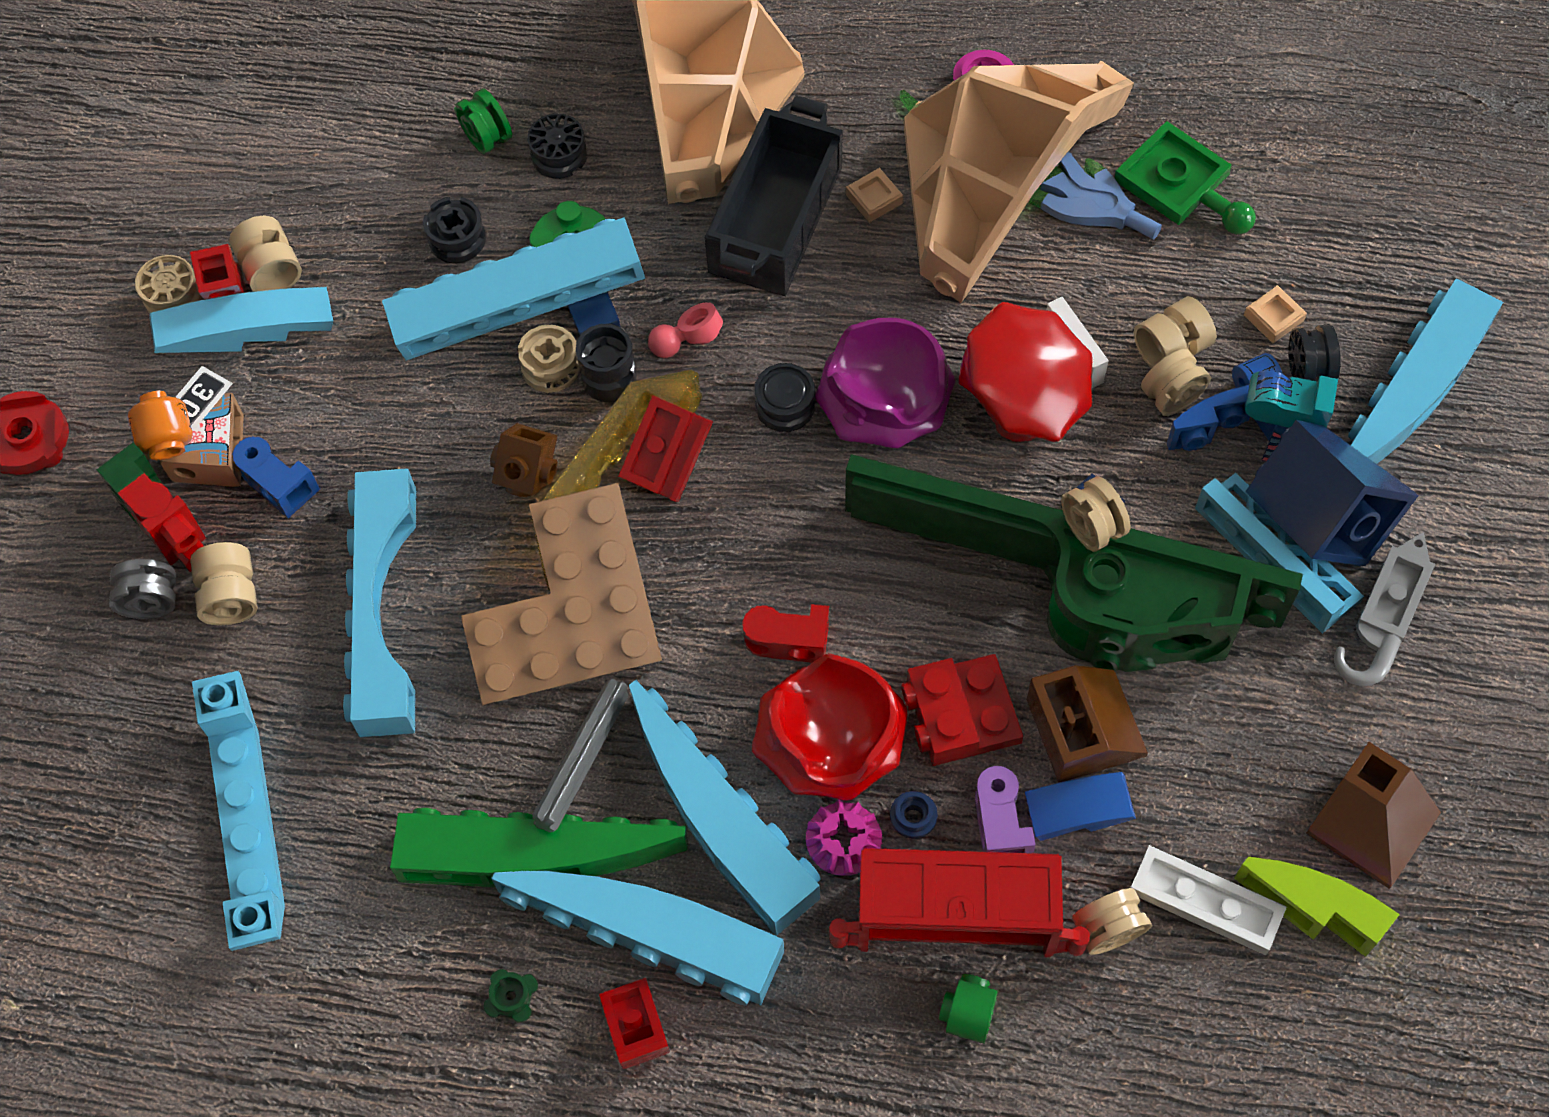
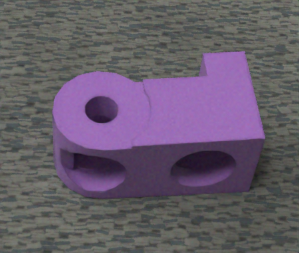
M1002 766L987 768L980 774L977 781L975 805L982 852L1034 853L1035 839L1033 827L1019 828L1015 805L1019 782L1011 770Z

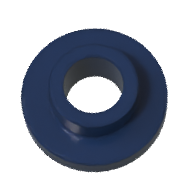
M918 791L905 792L899 795L892 803L890 809L891 824L896 832L906 838L917 839L928 835L934 829L937 822V807L933 800L924 793ZM910 810H916L922 815V819L919 822L912 823L905 818V814Z

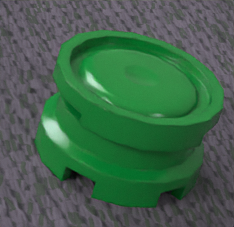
M485 88L474 92L471 100L462 99L454 104L456 106L454 108L455 115L462 130L471 144L481 154H486L493 150L496 142L504 143L512 138V129L504 111L492 94Z

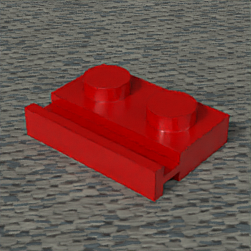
M652 395L618 477L656 494L665 496L674 502H679L713 421Z

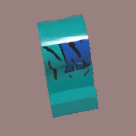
M1258 371L1250 378L1245 411L1253 419L1288 428L1292 426L1295 420L1319 424L1327 428L1333 415L1338 379L1320 376L1318 382L1295 377L1288 378L1275 371Z

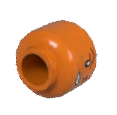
M152 391L139 397L140 402L134 405L128 412V421L135 445L144 454H149V458L152 460L170 459L184 453L185 446L192 440V428L185 403L179 398L167 396L164 391Z

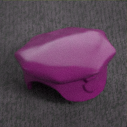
M876 318L851 325L844 331L835 351L828 356L815 393V399L827 415L841 440L900 448L923 435L938 430L942 426L956 380L947 363L943 348L928 330L905 319Z

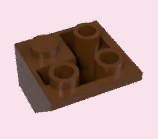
M1368 742L1306 834L1390 889L1441 812L1411 768L1371 742Z

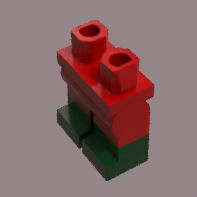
M132 442L96 470L121 508L152 540L170 566L179 560L189 572H192L191 555L197 549L204 547L201 542L206 537L186 503L178 495L174 498L172 497L168 488L161 483L144 453Z

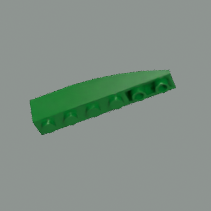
M416 808L413 810V813H398L390 869L401 883L495 887L492 881L495 872L550 871L600 876L638 867L687 851L688 838L685 826H678L677 822L668 819H654L649 824H630L628 819L621 817H605L602 819V822H586L581 817L565 814L558 829L554 832H547L544 829H538L534 825L533 815L529 813L512 812L507 815V818L489 817L487 813L478 810H464L460 812V815H441L442 813L436 809Z

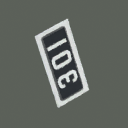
M203 366L176 396L186 405L192 432L233 384Z

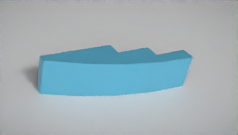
M327 287L287 288L233 294L190 302L152 312L149 317L154 353L241 352L243 342L286 341L289 331H331L333 324Z

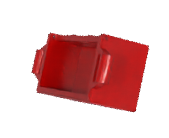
M864 848L861 850L859 921L846 922L844 919H834L829 926V941L835 948H843L846 945L856 946L862 952H868L869 940L1043 946V956L1051 958L1054 953L1069 952L1073 956L1082 955L1089 943L1090 933L1082 926H1077L1073 929L1063 928L1062 856H1059V854Z

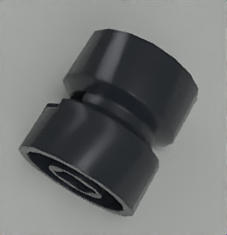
M598 324L589 327L581 333L576 342L575 352L585 392L591 398L600 402H616L624 399L634 389L637 378L633 348L629 335L622 328L613 324Z

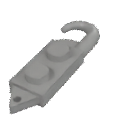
M1420 533L1398 548L1392 545L1357 622L1356 632L1359 638L1368 647L1377 651L1369 669L1366 671L1351 669L1344 659L1345 649L1343 647L1336 648L1334 654L1335 668L1339 675L1350 684L1360 687L1372 686L1382 681L1389 673L1435 566V563L1430 562L1424 533Z

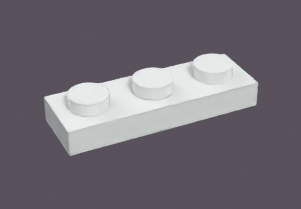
M1150 845L1131 888L1135 889L1139 898L1264 955L1271 948L1287 908L1282 904Z

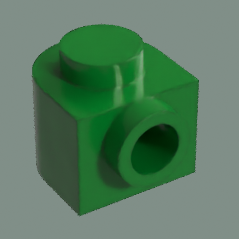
M962 974L958 981L956 992L946 991L939 1015L940 1021L947 1022L946 1033L985 1044L998 990L989 988L990 982L975 975Z

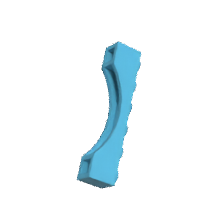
M409 469L355 472V489L348 490V509L350 515L354 516V529L347 530V548L349 555L353 556V569H347L346 587L348 595L353 596L352 610H346L345 613L346 633L348 637H352V651L345 652L344 656L346 678L351 679V694H345L343 700L344 717L346 722L352 723L359 737L415 733V689L406 671L394 660L386 647L382 635L380 605L382 588L390 564L401 545L416 528V487Z

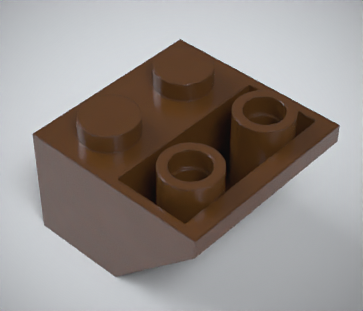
M1074 665L1031 678L1026 700L1058 783L1147 757L1148 751L1114 670Z

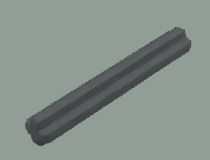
M612 678L604 683L533 813L534 825L538 829H544L547 832H554L558 829L628 698V686L623 681L618 682Z

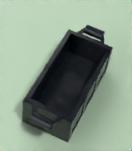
M795 95L793 101L787 104L780 112L768 108L764 109L704 237L708 273L786 297L842 170L843 130L827 126L826 113L828 104ZM791 111L820 119V121L817 122L790 113Z

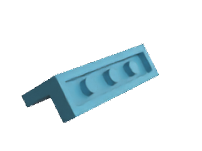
M1236 472L1223 483L1214 478L1202 488L1195 509L1246 559L1302 573L1300 590L1293 605L1321 633H1324L1362 601L1364 595L1328 561L1311 559L1245 492L1249 485ZM1232 490L1246 502V507L1230 493ZM1264 525H1270L1278 533V538ZM1297 556H1302L1310 563V569ZM1329 587H1334L1346 600L1342 601Z

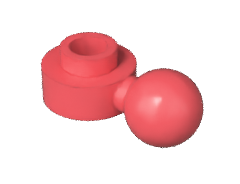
M712 303L697 304L681 315L677 326L673 327L662 324L653 328L648 336L649 349L657 357L670 358L679 351L681 342L685 340L690 344H707L718 336L723 325V319Z

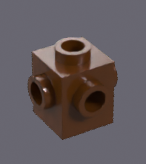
M518 423L502 432L500 440L494 446L490 458V466L494 468L492 483L506 487V492L519 497L533 496L547 484L550 485L555 477L558 465L557 459H553L558 435Z

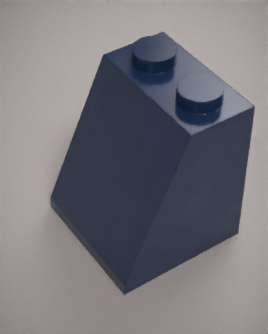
M1295 420L1292 426L1282 434L1280 443L1268 460L1258 468L1254 480L1245 491L1311 559L1365 567L1419 496L1404 483L1323 425Z

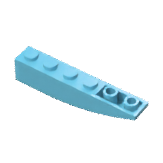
M1457 278L1447 293L1439 290L1426 312L1432 315L1428 323L1420 320L1407 341L1408 344L1413 346L1409 354L1400 351L1387 374L1393 377L1392 381L1388 386L1380 383L1372 395L1368 406L1374 408L1369 417L1360 414L1350 430L1348 438L1354 440L1351 446L1376 464L1399 447L1433 413L1455 385L1490 328L1503 302Z
M637 680L629 684L630 693L647 747L663 784L681 817L714 866L777 936L820 900V885L818 884L821 880L820 875L807 859L802 857L800 860H797L786 848L789 845L788 839L774 823L771 822L766 826L756 814L758 807L751 796L743 788L735 791L725 780L728 774L719 760L712 754L705 757L695 746L698 740L691 729L683 721L675 724L667 715L668 706L660 694L653 688L646 691Z
M515 870V872H495L492 877L498 893L501 894L500 900L509 906L525 911L527 906L544 912L543 918L555 926L569 929L571 924L588 931L586 936L597 944L613 948L614 944L617 943L631 949L630 955L636 960L652 967H657L659 962L677 969L675 972L676 976L696 986H702L704 981L721 988L720 994L723 997L740 1005L747 1006L749 1001L759 1005L762 1004L784 954V940L780 937L694 901L646 886L596 876L550 871Z

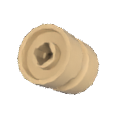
M256 216L241 222L234 228L230 234L229 243L239 264L242 266L244 275L253 292L287 289L296 284L301 277L302 268L292 247L289 246L287 237L278 220L270 216Z
M1189 296L1164 309L1163 314L1157 313L1136 325L1133 332L1137 349L1150 368H1153L1166 356L1181 349H1188L1193 355H1196L1215 344L1217 338L1216 328L1208 311L1198 300Z
M223 542L206 545L197 549L191 555L190 562L193 583L196 587L200 588L194 594L199 620L206 624L219 626L241 623L254 616L258 606L255 586L251 581L253 570L248 548L237 543Z

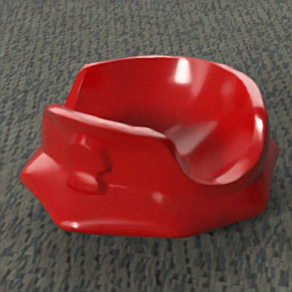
M1001 302L968 334L967 347L961 361L958 383L979 400L995 423L997 432L1006 439L1022 442L1040 438L1046 441L1058 442L1092 406L1093 357L1091 351L1075 336L1056 312Z
M828 653L815 660L809 666L797 670L763 694L759 703L756 732L752 741V752L793 794L822 796L843 801L853 800L873 783L896 769L900 764L908 717L907 707L897 693L892 690L888 682L871 667L850 658Z

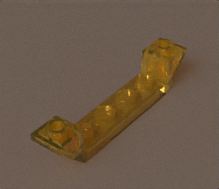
M686 370L631 382L542 501L598 488L602 474L610 464L615 465L620 460L625 450V443L633 432L637 433L652 395L695 413L702 399L698 373L693 370ZM535 531V536H536V541H537V545H538V550H539V555H540L542 570H543V574H544L545 581H546V584H547V588H548V590L550 591L549 584H548V580H547V576H546V572H545V568H544V564H543V560H542V556H541V551H540V547H539V543H538V539H537V535H536V531Z

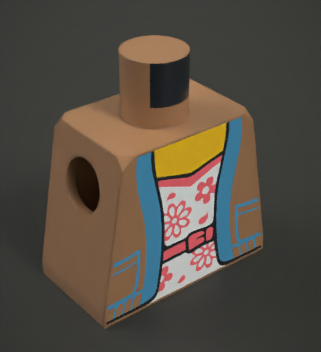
M233 393L224 394L193 430L192 440L185 446L184 453L170 459L160 460V464L170 480L178 483L241 486V470L234 463L232 454L235 446L243 440L244 414ZM144 454L147 460H150L149 454Z

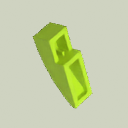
M1248 857L1234 877L1235 880L1248 890L1286 906L1283 917L1313 940L1323 927L1326 926L1365 957L1378 944L1400 915L1372 895L1343 880L1311 868L1279 860Z

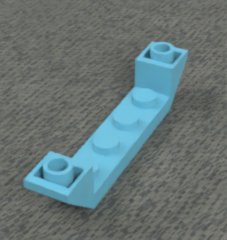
M239 671L192 681L197 722L207 735L209 741L231 900L223 901L228 945L231 951L280 939L285 910L259 733Z

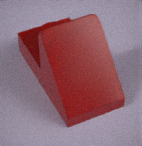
M646 978L599 994L615 1051L623 1069L670 1053Z

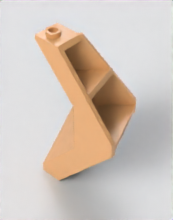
M632 0L648 77L668 204L677 202L689 203L697 199L717 196L737 169L764 109L768 108L779 112L804 78V68L800 52L792 47L758 0Z
M1100 61L1098 64L973 66L963 76L925 100L918 101L904 117L903 124L920 275L932 282L940 293L952 296L961 303L1037 188L1087 129L1117 115L1125 105L1134 82L1103 61Z

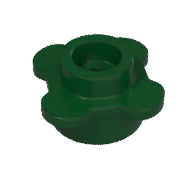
M505 969L495 971L490 978L489 998L484 1002V1011L491 1018L503 1015L512 1017L517 1023L527 1021L532 1014V1010L529 1007L532 994L538 990L536 978L531 974L521 976L514 972H508ZM509 992L516 994L513 1000L506 998Z

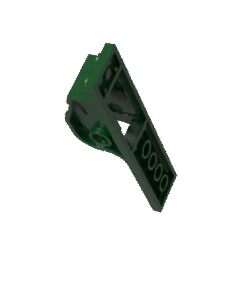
M852 454L846 467L845 511L850 512L851 517L1041 568L1051 584L1052 594L1047 612V625L1053 640L1067 654L1080 660L1091 662L1095 668L1132 672L1156 669L1155 664L1195 660L1196 664L1225 661L1243 619H1247L1252 625L1261 628H1281L1300 590L1302 573L1130 528L1128 534L1116 540L1109 538L1108 545L1093 552L1077 539L1066 521L1063 510ZM1181 636L1190 644L1181 643L1171 638Z

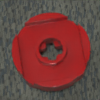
M19 391L3 396L0 399V473L23 475L39 471L44 467L51 468L56 466L63 458L62 450L66 446L69 436L68 422L61 409L54 402L47 400L45 395L34 391ZM23 426H28L31 430V433L24 439L18 440V438H13L14 435L21 433Z

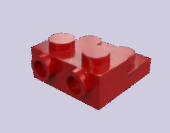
M996 654L954 664L953 658H948L908 669L907 682L901 684L902 696L907 710L915 709L919 725L914 726L916 741L921 753H929L932 766L1022 744L1024 736Z

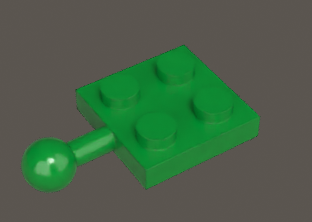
M1168 121L1115 171L1114 178L1118 184L1177 225H1180L1201 203L1220 215L1224 228L1232 234H1245L1255 224L1256 214L1251 205L1242 201L1231 203L1214 191L1229 176L1232 165Z

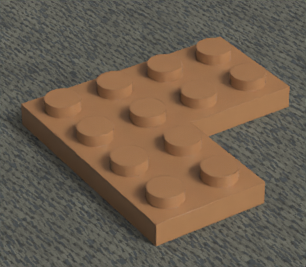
M619 483L529 504L551 593L461 615L482 705L662 661Z

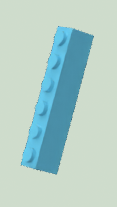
M625 217L617 220H602L595 224L593 228L577 234H561L553 242L539 247H523L514 252L512 256L498 261L486 260L480 262L473 269L457 275L445 274L439 276L433 283L416 289H401L395 292L392 297L382 300L395 345L407 361L645 279V275Z

